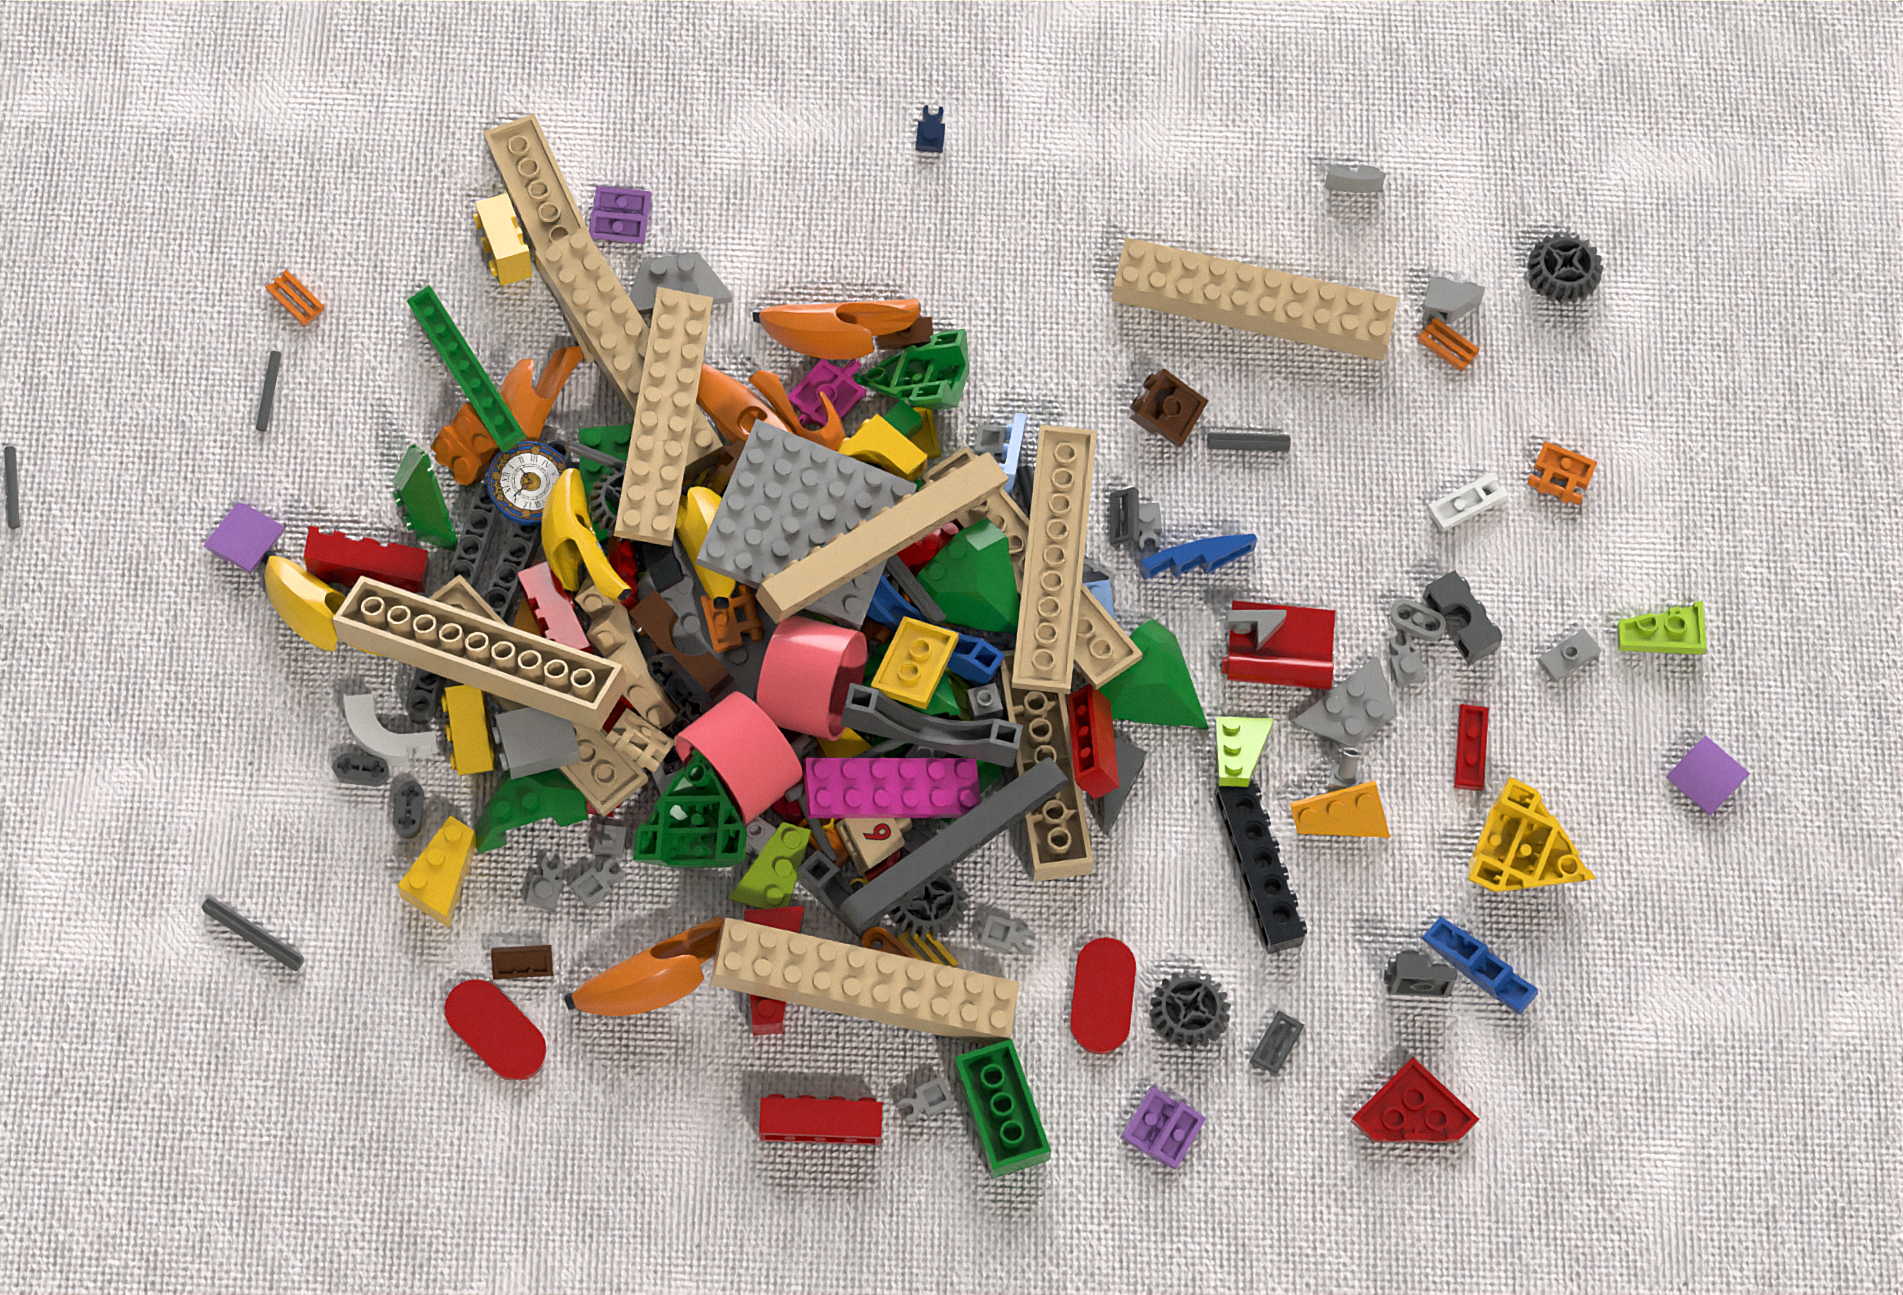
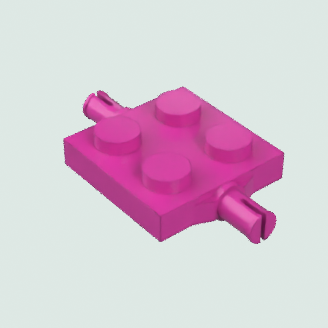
M822 358L787 396L790 404L801 413L798 420L803 428L810 422L817 424L821 428L827 424L818 396L820 391H823L830 400L841 422L866 396V389L857 384L852 377L862 366L858 360L856 362V359H851L842 369L833 366Z

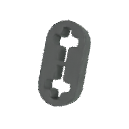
M342 754L333 763V771L336 778L345 784L379 787L384 785L390 777L387 762L379 757ZM346 763H350L352 769L348 771V774H343L341 768H345ZM379 766L383 773H378L377 777H372L369 771H374L375 767Z
M412 781L402 784L398 789L393 820L396 833L405 839H412L420 833L425 804V795L421 785ZM410 791H415L418 797H414L412 806H408L405 796H408ZM407 814H411L412 823L415 825H410L409 830H404L403 825L400 823H405Z

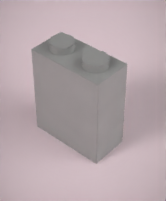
M532 707L495 715L497 726L492 727L495 743H502L504 752L499 753L503 771L509 770L511 780L581 761L579 746L570 720Z

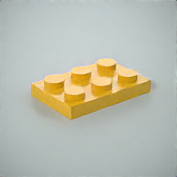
M904 616L871 683V688L880 690L889 698L926 709L959 640L958 633Z

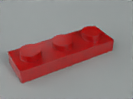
M613 535L608 539L609 563L616 574L633 591L625 601H619L630 611L638 604L637 551L629 540L623 539L619 541L618 537Z

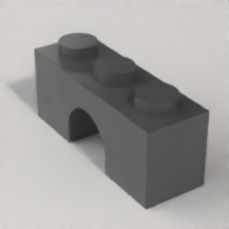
M1456 570L1426 585L1423 598L1430 609L1439 612L1443 617L1448 614H1456L1465 620L1467 627L1457 632L1454 644L1470 666L1499 649L1502 633L1497 624L1491 623L1487 617L1486 609L1482 602L1476 600L1471 594L1467 580L1464 577H1460Z
M819 850L814 852L797 869V881L859 939L862 940L865 932L875 927L882 920L881 918L861 932L857 931L840 909L841 904L857 891L853 890L843 880L839 873V868Z

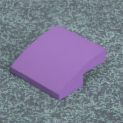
M596 186L589 231L591 238L645 244L651 205V191Z
M237 502L206 541L204 548L226 563L230 561L251 575L262 561L265 552L270 551L285 532V527L263 513Z
M1705 735L1673 768L1666 778L1707 814L1712 816L1750 773Z
M1152 1086L1146 1092L1120 1138L1153 1159L1173 1169H1177L1206 1118L1184 1102L1177 1103Z

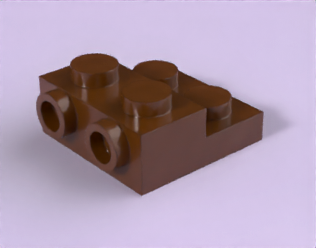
M1164 368L1156 374L1151 373L1142 385L1146 390L1142 396L1138 395L1131 403L1129 408L1133 412L1129 418L1150 434L1157 432L1179 448L1186 441L1206 407L1208 400Z
M739 439L732 447L727 444L717 456L720 462L718 464L715 463L705 475L708 480L703 487L711 489L722 498L744 449L745 443Z

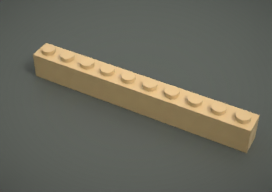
M989 452L980 457L973 455L964 462L961 468L957 470L955 467L949 469L942 475L940 480L935 483L933 480L925 483L919 489V492L913 496L911 493L906 494L897 502V505L892 508L888 506L882 508L868 522L865 519L858 522L851 529L852 531L846 535L839 533L829 541L827 546L823 548L817 546L803 560L798 562L795 559L788 563L779 574L771 573L760 581L759 584L761 586L755 597L775 624L1000 493L1009 477Z

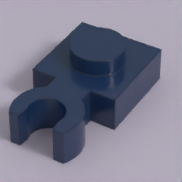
M928 105L924 106V122L918 121L915 150L943 153L945 124L941 123L944 113L943 107L939 106L938 114L930 115L928 113Z

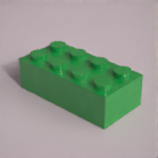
M633 424L580 428L579 443L627 462ZM580 456V475L589 508V503L591 502L589 496L590 492L594 491V483L596 481L600 482V476L603 473L609 475L611 468ZM605 500L608 509L616 515V509L610 506V502ZM590 512L593 528L600 545H608V539L610 538L607 535L608 529L599 531V522H593L592 514L594 512Z
M1010 1039L955 1056L953 1068L991 1179L1048 1162L1051 1149L1013 1040Z

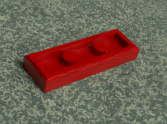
M1459 705L1453 788L1483 791L1489 707Z

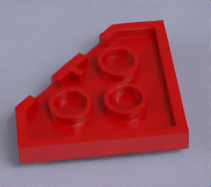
M1412 1057L1352 1117L1350 1122L1372 1142L1458 1143L1478 1123L1480 1118Z

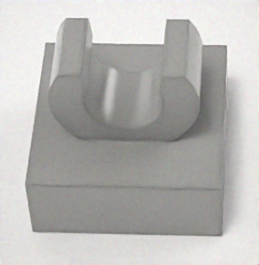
M597 824L593 855L623 859L627 827Z

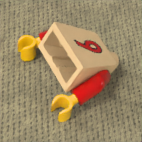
M831 818V822L828 825L822 826V828L827 830L835 826L837 827L859 874L865 873V877L854 878L850 882V886L856 881L862 882L865 886L894 866L901 856L899 848L905 845L902 833L912 829L910 818Z

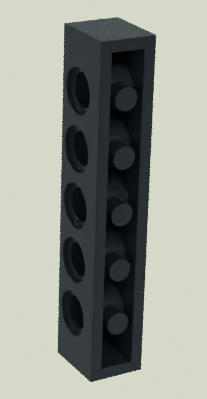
M1252 779L1248 787L1219 786L1217 783L1214 795L1267 953L1272 954L1301 946L1307 934L1306 922L1303 917L1299 918L1296 910L1298 900L1295 891L1289 890L1287 880H1289L1288 870L1285 863H1280L1278 857L1280 847L1276 836L1271 837L1268 828L1271 826L1268 811L1266 809L1262 810L1259 801L1262 800V795L1258 783L1253 784ZM1246 806L1251 812L1242 814L1237 810V807ZM1254 832L1259 835L1260 839L1252 841L1247 838L1246 834ZM1264 859L1269 863V866L1265 868L1259 867L1255 860ZM1273 886L1278 890V893L1274 895L1268 894L1264 887ZM1283 913L1288 920L1279 922L1273 917V914Z

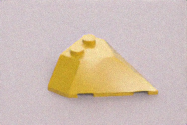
M1509 777L1488 813L1470 858L1468 880L1496 893L1595 880L1596 877L1590 869L1587 870L1578 856L1580 853L1553 814L1550 815L1541 800L1543 798L1537 789Z

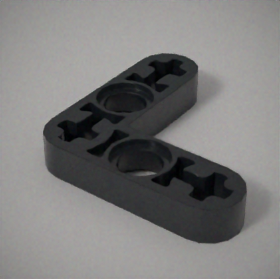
M660 653L648 660L647 669L650 676L681 708L664 733L674 740V737L683 731V721L691 725L712 709L715 703L712 697L670 653ZM678 680L683 681L685 684V694L679 692L677 688ZM675 745L671 747L665 756V762L670 763L680 759Z

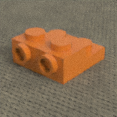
M471 403L462 405L452 423L442 427L430 447L436 453L434 455L435 460L441 465L448 466L454 472L452 475L453 479L457 483L466 486L481 483L493 459L501 451Z

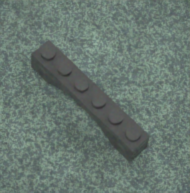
M850 683L840 722L842 727L1009 768L1013 767L1023 725L996 718L979 721H958L932 717L897 703L878 689Z

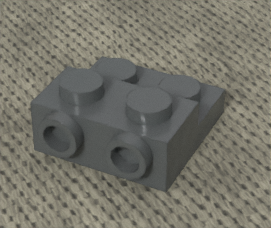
M1405 950L1397 953L1396 957H1389L1388 967L1385 966L1384 984L1389 985V995L1449 998L1457 981V968H1449V965L1442 963L1432 964L1429 967L1427 966V955H1420L1419 952L1414 950Z

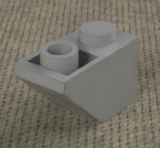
M1430 277L1426 290L1422 320L1432 321L1436 317L1443 323L1451 324L1481 304L1485 287L1478 286L1473 282L1460 283L1450 281L1444 277Z

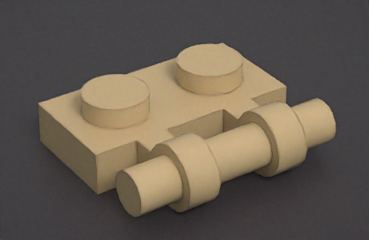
M626 708L605 739L614 745L613 749L619 753L623 751L637 761L636 765L642 769L646 767L653 773L674 744L673 739L628 708Z

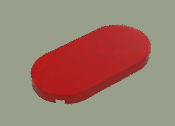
M1104 937L1090 941L1080 951L1076 963L1070 1031L1074 1040L1080 1044L1081 1048L1089 1053L1098 1055L1109 1054L1122 1046L1127 1040L1131 1025L1136 961L1130 948L1114 938Z
M472 979L460 983L449 993L445 1002V1016L449 1027L497 1076L505 1080L521 1081L533 1077L541 1070L547 1052L546 1042L542 1033L496 986L484 980Z

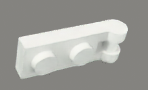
M1490 473L1428 505L1427 511L1440 531L1444 532L1494 505L1503 503L1508 499L1509 495L1504 488L1501 489L1497 484L1498 478L1496 475ZM1488 489L1490 495L1486 496L1483 490Z

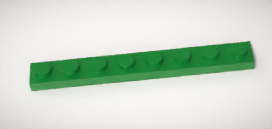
M428 285L406 300L501 451L505 453L527 438V435L431 286Z

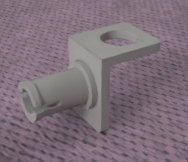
M1350 747L1343 749L1339 766H1332L1327 793L1359 785L1361 772L1356 769L1361 756L1360 751Z

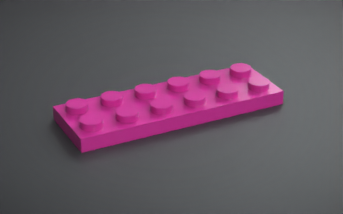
M805 758L802 762L808 818H961L981 804L976 759Z

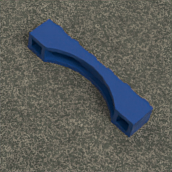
M882 574L866 615L896 633L904 616L930 624L926 617L908 603ZM938 625V626H937V627H941V628H944V629L953 631V630H951V629H949V628H946V627H944V626H942V625ZM958 633L959 640L946 667L977 687L988 685L998 671L1006 654L981 638Z

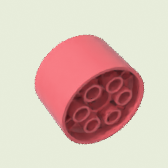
M794 614L782 620L770 640L764 657L758 683L757 705L777 727L836 741L846 730V727L840 726L850 683L861 686L863 684L867 659L865 635L860 631Z
M737 691L732 692L674 737V745L684 767L693 757L691 753L695 748L710 762L744 826L784 796L785 791L797 786L804 778L801 764L795 752L775 723L755 702Z

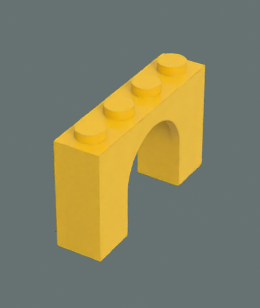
M878 414L871 420H864L858 427L857 433L851 439H844L837 449V452L863 463L880 465L891 474L912 483L927 469L928 456Z

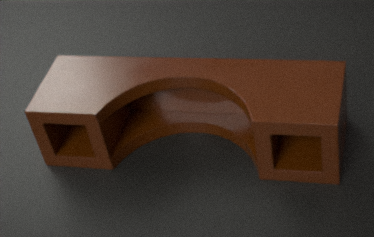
M655 589L629 611L630 615L635 619L631 625L641 636L647 633L653 641L649 644L657 654L670 653L712 699L734 681V678L711 652L693 656L677 650L673 633L679 616Z

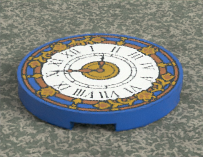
M532 441L519 442L505 453L500 451L493 459L487 474L486 486L489 499L491 498L496 508L505 518L512 522L528 526L542 525V514L546 499L555 481L565 471V462L567 461L550 446Z

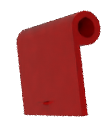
M1232 600L1231 610H1286V618L1284 624L1258 651H1256L1255 630L1245 634H1237L1230 630L1228 657H1223L1221 674L1226 675L1227 681L1331 690L1334 669L1332 654L1336 610Z

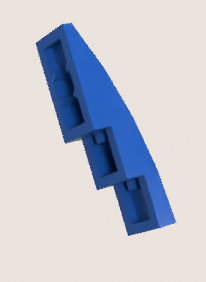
M1255 534L1225 535L1195 540L1171 547L1142 559L1139 572L1144 581L1167 569H1170L1174 577H1177L1200 566L1206 575L1254 551L1257 537Z
M1440 916L1422 937L1425 943L1453 967L1457 968L1468 979L1517 1014L1521 1015L1538 995V988L1514 974L1513 967L1491 954L1487 945Z

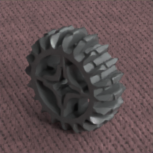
M1568 231L1564 234V237H1561L1558 232L1553 234L1552 238L1546 235L1542 242L1538 241L1534 250L1531 251L1529 256L1530 260L1527 268L1530 272L1528 276L1529 280H1534V289L1542 288L1540 292L1541 297L1548 293L1551 295V302L1557 297L1560 298L1562 304L1566 302L1567 298L1573 304L1577 302L1578 297L1582 300L1587 298L1588 293L1592 294L1596 286L1599 285L1603 272V265H1600L1602 258L1600 255H1596L1597 246L1588 247L1590 244L1589 239L1582 242L1580 241L1579 234L1572 238ZM1578 260L1583 264L1586 273L1582 271L1583 268L1578 264ZM1544 262L1548 264V268L1553 272V275L1547 271Z
M625 465L621 467L620 473L614 468L610 470L609 475L603 473L600 476V482L596 481L594 483V491L590 492L589 496L591 501L589 503V510L594 512L592 520L593 522H599V531L608 529V537L613 536L615 531ZM605 500L610 502V506L616 509V515L608 509ZM618 537L619 541H622L624 539L622 537Z
M955 872L949 875L944 873L910 899L889 912L894 914L892 922L900 923L899 930L901 932L906 931L910 927L909 937L911 939L915 937L916 933L920 934L921 941L926 940V933H931L933 941H937L938 933L947 938L949 936L948 928L956 931L958 929L957 922H963L965 919L963 912L967 911L968 904L964 901L968 895L966 891H961L964 886L963 882H955ZM931 884L939 886L944 890H936ZM925 893H926L927 899H929V902L932 903V905H931V912H930V910H929V906L927 905L926 901H923V900H924V897H925ZM946 905H952L946 915L936 920V912L938 910L945 909ZM911 914H920L925 920L918 919Z
M1186 969L1183 972L1182 978L1176 972L1172 973V982L1164 978L1161 983L1162 987H1156L1154 990V994L1157 997L1151 998L1150 1005L1155 1007L1150 1010V1017L1156 1018L1152 1026L1154 1028L1163 1027L1159 1032V1036L1163 1038L1169 1035V1045H1173L1175 1040L1180 1041L1179 1048L1181 1050L1185 1048L1186 1043H1190L1193 1051L1197 1049L1198 1042L1204 1048L1208 1047L1209 1039L1216 1042L1219 1038L1217 1032L1224 1033L1226 1030L1224 1023L1230 1020V1015L1226 1012L1230 1010L1231 1004L1224 1002L1228 996L1227 992L1218 993L1221 984L1217 982L1211 985V975H1207L1205 980L1200 979L1201 972L1199 970L1195 972L1194 977H1190V973ZM1184 990L1194 991V993L1189 996H1184L1179 993L1175 995V993ZM1204 996L1213 1007L1214 1017L1208 1014L1209 1010L1204 1008L1201 1003ZM1196 1001L1195 1011H1191L1190 1014L1188 1013L1184 1019L1185 1009H1189L1190 1006L1192 1007ZM1166 1003L1172 1006V1010L1179 1016L1176 1024L1168 1016ZM1191 1024H1197L1201 1027L1205 1025V1027L1197 1030L1186 1029Z

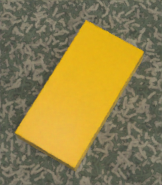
M919 406L912 407L922 416V429L915 436L913 435L909 441L928 456L927 459L941 457L932 410Z

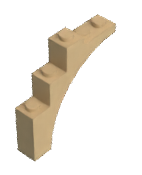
M588 572L575 597V600L593 620L586 636L601 652L604 659L623 665L626 688L622 694L649 724L661 730L674 720L679 710L648 673L647 662L635 639L627 608L620 602H612L611 598L600 594Z

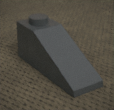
M1116 737L1115 748L1119 788L1102 796L1103 834L1107 836L1136 782L1147 756V751Z

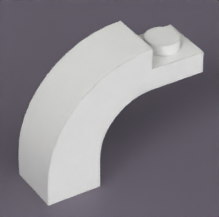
M373 693L344 696L345 714L351 734L358 746L367 755L382 758L388 765L408 767L410 766V755L423 758L431 756L432 753H439L435 731L397 734L385 729L377 720V707Z

